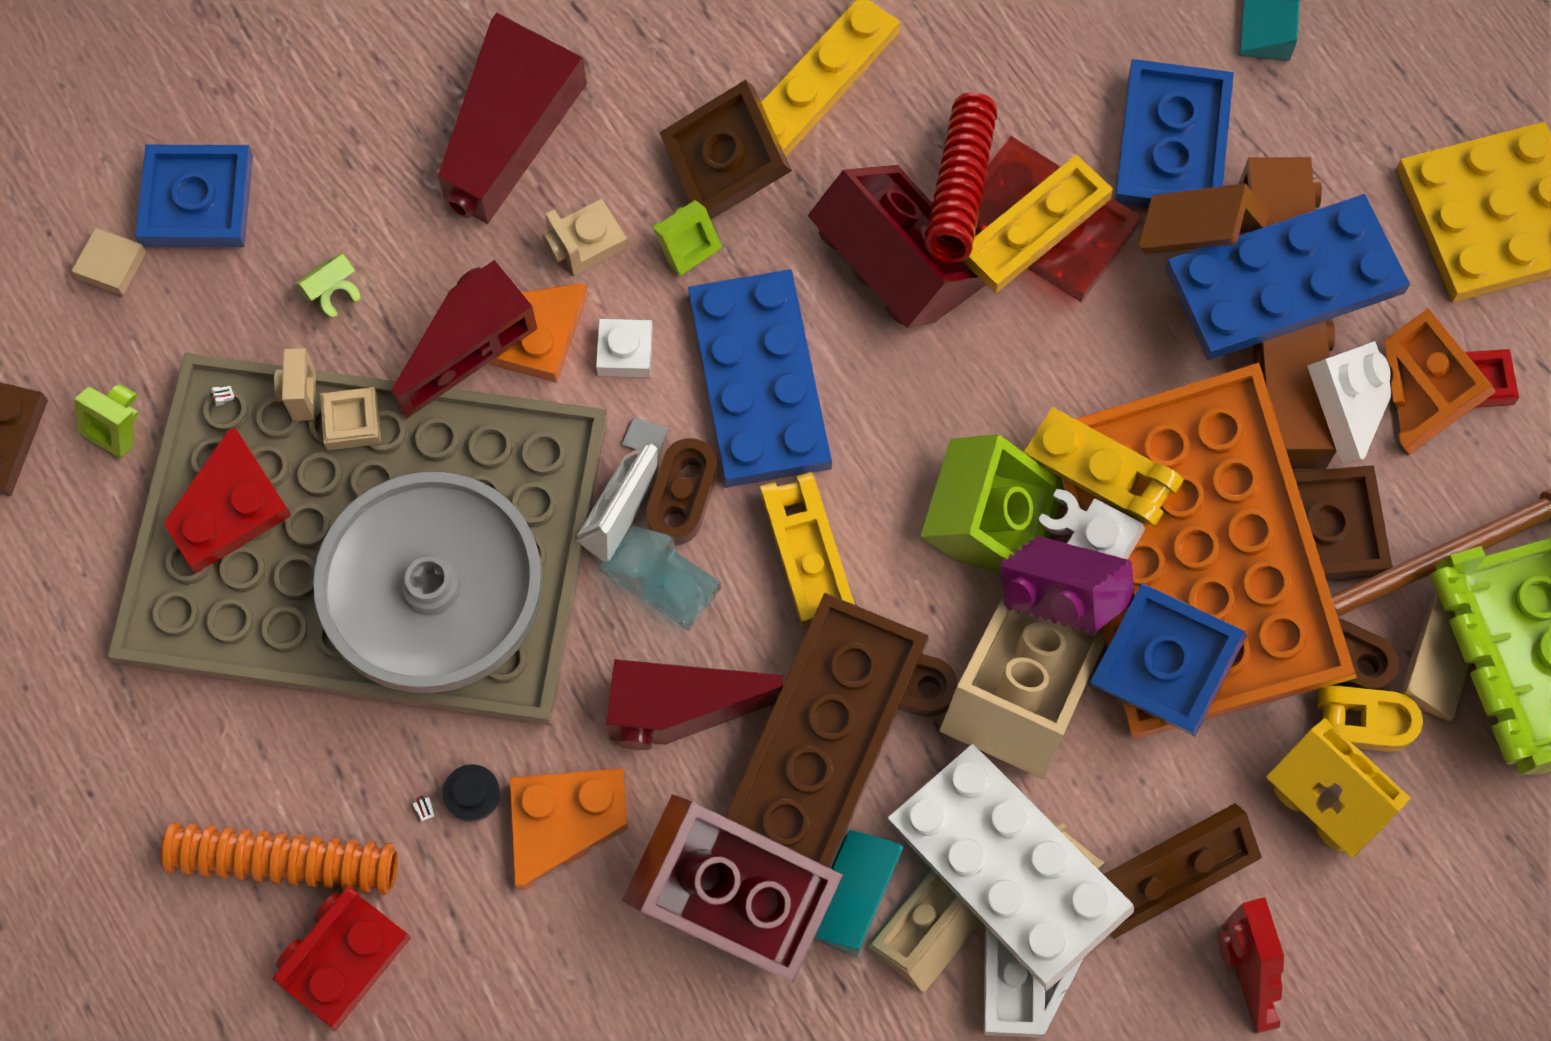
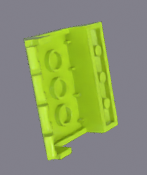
M1551 538L1485 556L1482 546L1450 554L1446 560L1435 565L1437 570L1432 572L1430 576L1444 611H1454L1456 617L1449 620L1465 663H1475L1477 670L1471 672L1470 675L1486 715L1496 716L1499 723L1493 725L1492 729L1506 764H1516L1520 775L1551 773Z

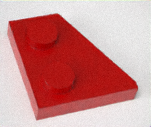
M234 427L227 431L163 524L191 569L197 574L291 517V514L238 430Z
M1266 897L1243 902L1222 924L1224 932L1218 935L1220 951L1228 968L1235 967L1256 1034L1280 1027V1019L1273 1002L1282 1000L1283 986L1281 974L1284 971V953Z

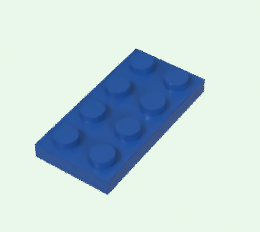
M1365 194L1239 235L1238 241L1234 245L1200 248L1168 259L1165 267L1207 361L1403 295L1410 286Z
M792 269L689 286V299L726 488L832 469V459Z

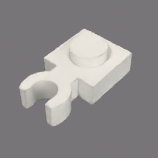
M1056 489L1053 496L1057 502L1068 507L1066 515L1058 520L1051 519L1044 514H1041L1039 517V521L1049 533L1058 536L1071 533L1072 536L1067 544L1124 559L1129 558L1145 531L1141 522L1095 498L1088 510L1084 511L1071 493L1061 489Z

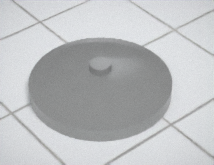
M412 473L390 479L369 489L348 505L337 517L327 532L317 556L313 581L314 600L321 625L329 640L341 657L360 674L373 682L399 691L411 693L446 692L470 685L488 676L510 659L522 645L536 620L540 608L543 590L542 564L537 544L527 522L517 508L495 489L470 477L453 473Z

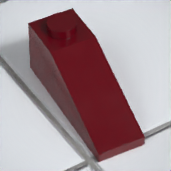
M495 260L483 268L477 267L469 270L458 280L457 285L450 289L391 391L398 409L405 419L538 329L532 305Z
M614 659L606 719L609 738L611 740H618L620 747L631 750H649L652 747V743L669 744L774 705L783 687V675Z

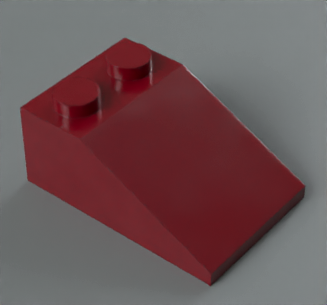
M672 794L623 896L622 902L794 983L843 875L693 801Z

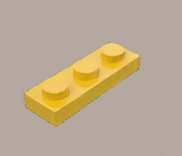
M1076 154L975 236L973 250L970 256L963 260V262L996 294L1111 199L1113 188Z

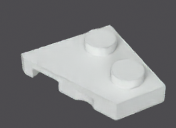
M1375 341L1307 365L1342 465L1365 458L1392 395V388L1389 382L1391 375L1389 364L1386 358L1379 353Z
M985 926L983 1035L1042 1038L1075 977L1082 960L1047 991Z

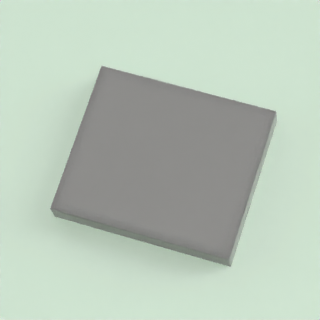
M633 417L622 447L635 451L646 444H653L657 447L658 458L669 429Z

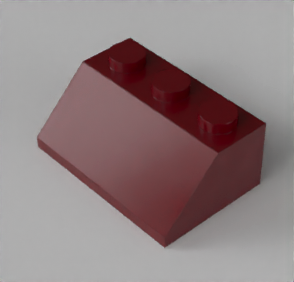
M899 165L842 170L807 215L818 227L821 239L828 246L842 254L852 266L854 276L862 284L872 288L885 303V309L889 316L896 322L905 325L906 328L935 323L986 285L963 261L944 263L929 255L925 248V237L930 222L932 202Z

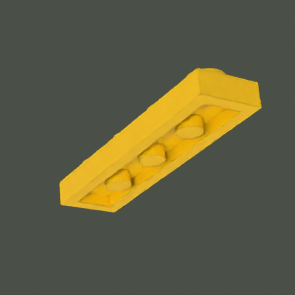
M856 0L761 102L786 157L900 33L901 22L870 0Z

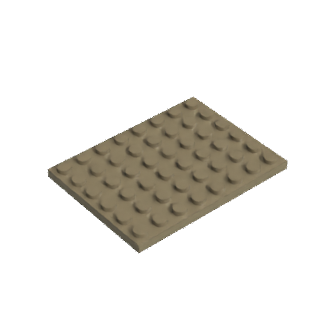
M184 353L107 658L113 664L551 726L584 549L582 545L576 542V536L591 512L608 420L607 410L450 389L405 419L400 413L391 391L396 381L316 370L315 419L293 421L284 403L277 402L275 396V370L283 369V366ZM231 386L234 400L224 402V405L216 406L214 400L210 398L212 387L222 388ZM375 387L378 395L381 444L327 451L323 441L320 393ZM236 427L286 505L291 517L195 574L163 523L227 431ZM420 472H446L470 477L488 485L507 498L517 508L532 531L539 551L543 573L542 597L536 620L528 636L512 657L497 670L475 683L438 693L399 691L373 682L360 674L341 657L329 640L321 625L314 600L313 581L317 556L327 532L337 517L348 505L369 489L390 479Z

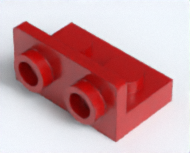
M350 886L341 895L338 893L332 894L321 905L314 918L317 922L316 926L303 941L296 939L283 951L276 963V967L279 970L272 979L335 1031L411 939L408 933L363 899Z

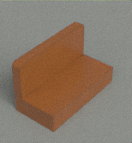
M1246 184L1152 195L1139 247L1145 254L1234 245L1238 241L1239 233L1251 232L1266 227L1269 211Z

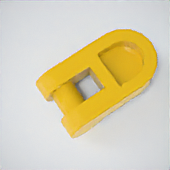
M1327 686L1318 689L1317 707L1323 710V719H1327L1358 749L1383 752L1401 751L1410 746L1421 733L1423 725L1421 710L1416 702L1405 694L1342 686ZM1347 710L1361 711V726L1345 725Z

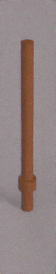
M1551 489L1542 492L1539 500L1331 595L1338 617L1430 575L1437 570L1435 565L1446 560L1450 554L1482 546L1483 550L1538 524L1551 520Z

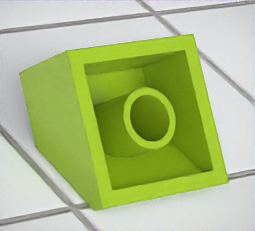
M999 434L950 439L920 537L955 561L1001 574L1000 565L1002 560H1008L1009 555H1014L1016 549L1021 550L1023 545L1028 546L1029 541H1034L1036 536L1051 538V533L1043 527L1039 517L1041 514H1044L1056 520L1060 503L1056 501L1053 494L1056 489L1064 490L1063 482Z

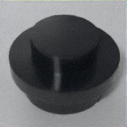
M475 764L464 765L455 769L447 777L442 791L443 801L448 811L457 819L466 822L480 821L488 817L496 809L500 800V786L495 775L487 768Z

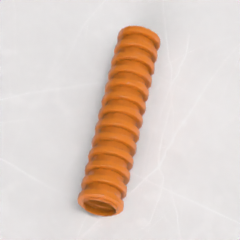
M171 822L162 837L160 862L163 870L168 874L176 873L178 869H181L183 875L190 876L197 870L201 877H210L213 872H216L219 879H227L231 874H234L238 881H244L248 876H252L254 882L261 883L267 877L270 878L272 884H281L284 879H287L290 886H298L302 881H306V885L309 888H316L319 883H324V887L329 890L335 889L337 885H342L343 890L348 886L353 889L357 886L360 888L361 893H370L372 888H377L380 895H387L393 889L396 880L398 852L393 843H385L383 848H378L375 841H368L365 846H360L358 840L351 839L347 844H342L340 838L334 837L330 839L329 843H326L322 836H314L311 841H307L304 834H297L293 839H289L288 834L284 832L277 833L276 837H272L269 831L263 830L256 836L252 829H242L240 834H236V830L233 827H225L222 832H219L218 828L213 825L206 826L204 830H201L199 824L192 823L185 829L181 822Z

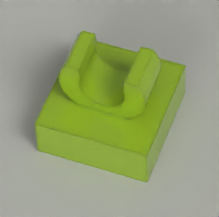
M696 200L684 208H678L675 210V214L661 223L657 222L653 225L654 233L670 268L680 276L723 248L706 208Z
M343 253L334 255L293 283V286L304 301H313L318 297L320 310L330 318L338 315L330 302V296L333 291L337 289L343 290L352 302L360 299L358 288L352 282L343 280L355 272Z
M118 384L105 396L88 386L74 399L77 433L121 459L134 447L133 422L139 414L130 405L138 398L137 393Z

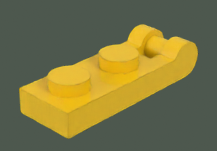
M1054 407L1051 408L1024 450L1026 455L1048 471L1150 527H1155L1164 512L1160 508L1169 494L1175 495L1184 481L1183 477L1169 467L1149 460ZM1139 478L1149 483L1141 497L1130 493Z
M812 472L795 476L796 482L778 487L775 482L759 486L762 504L770 523L802 628L810 626L824 593L855 605ZM802 503L805 508L804 512L786 516L784 507Z

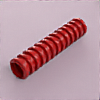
M967 92L958 96L952 105V113L949 119L950 123L945 138L939 177L929 217L930 222L925 237V248L929 255L944 263L961 262L968 258L973 250L977 218L979 217V207L982 201L981 196L984 191L996 125L995 120L997 118V106L994 100L980 92Z

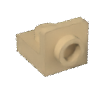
M603 199L563 219H560L555 209L545 213L548 232L543 234L542 238L546 248L556 263L562 260L565 261L573 276L628 249L627 238Z

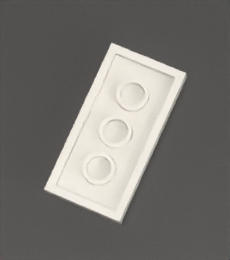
M971 744L888 817L890 826L1047 991L1134 912V905L974 744Z

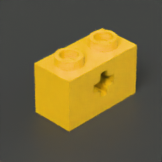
M1325 718L1314 726L1266 776L1275 785L1273 789L1277 797L1287 807L1294 811L1301 810L1317 825L1318 835L1328 846L1338 852L1344 850L1352 859L1411 799ZM1334 783L1343 790L1335 800L1327 794L1330 786Z

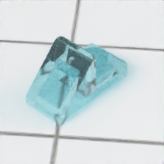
M632 526L625 534L611 560L604 562L600 566L602 573L687 631L692 628L721 589L719 580L676 552L674 538L667 534Z

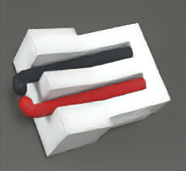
M231 386L222 388L212 387L210 398L214 400L216 406L224 405V402L234 400V394Z
M417 797V802L413 803V806L418 813L419 819L424 821L434 817L430 798Z

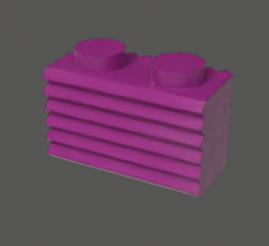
M1036 536L1034 541L1030 540L1028 546L1023 545L1021 550L1016 549L1015 554H1010L1008 560L1003 559L1000 565L1004 606L1009 611L1014 608L1018 614L1024 612L1026 616L1032 613L1036 619L1041 616L1045 622L1048 619L1054 624L1059 621L1063 627L1069 625L1072 629L1078 627L1081 632L1087 629L1091 635L1130 607L1135 597L1133 569L1130 560Z

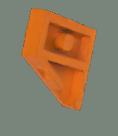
M575 283L521 292L533 307L538 329L488 364L557 383L588 296L587 285Z
M1429 308L1384 340L1387 362L1392 373L1391 388L1393 401L1397 407L1401 433H1398L1399 440L1409 455L1496 392L1491 383Z
M624 768L510 777L514 873L517 890L530 888L535 885L534 881L562 864L567 866L585 855L592 846L599 842L605 843L628 829Z

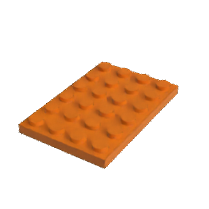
M1259 363L1076 419L1149 460L1169 467L1184 479L1175 495L1169 494L1160 509L1164 513L1156 526L1150 527L1142 523L1145 531L1128 560L1132 562L1134 595H1136L1143 583L1244 630L1247 635L1204 720L1357 678ZM1061 478L1064 490L1075 497L1082 510L1087 511L1094 498L1118 510ZM1139 478L1130 493L1141 497L1149 483ZM1128 608L1102 627L1107 647H1109ZM1123 702L1130 731L1134 739L1175 729V727Z

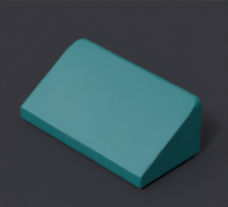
M1243 0L1239 55L1290 61L1298 38L1300 0Z
M850 829L832 869L843 876L814 940L858 958L902 856L904 846Z

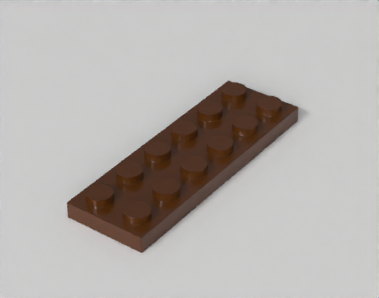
M824 593L726 814V818L831 869L929 641V635Z

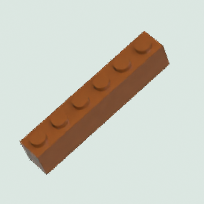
M1248 157L1239 184H1246L1269 211L1266 226L1314 211L1320 207L1322 184L1320 177H1313L1311 157ZM1332 319L1252 345L1253 364H1260L1292 469H1326L1337 451L1307 365L1329 358V351L1333 350L1335 343V326Z

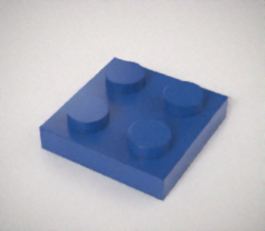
M145 144L135 235L138 243L142 244L143 247H245L253 153L249 145Z
M1142 583L1090 684L1094 688L1195 737L1247 635L1244 630Z

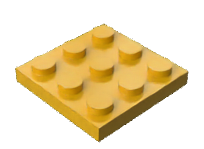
M1546 121L1400 159L1396 167L1397 173L1452 303L1551 277V132Z

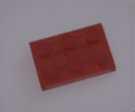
M1010 136L988 165L975 236L1061 166L1013 136ZM1111 198L1027 269L1082 303L1139 227L1141 216Z

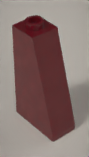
M497 12L490 21L438 173L444 202L449 209L463 218L474 216L487 224L490 222L587 85L583 57Z

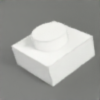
M599 319L596 363L598 376L651 377L652 320Z

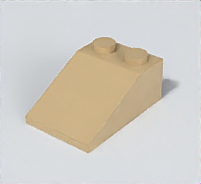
M1002 597L955 690L939 732L965 744H974L979 750L1044 779L1106 641L1103 628H1100L1091 635L1087 629L1081 632L1078 627L1072 629L1069 625L1063 627L1059 621L1056 624L1050 619L1045 622L1041 616L1036 619L1032 613L1029 616H1026L1024 612L1018 614L1014 608L1009 611L1004 606V598Z

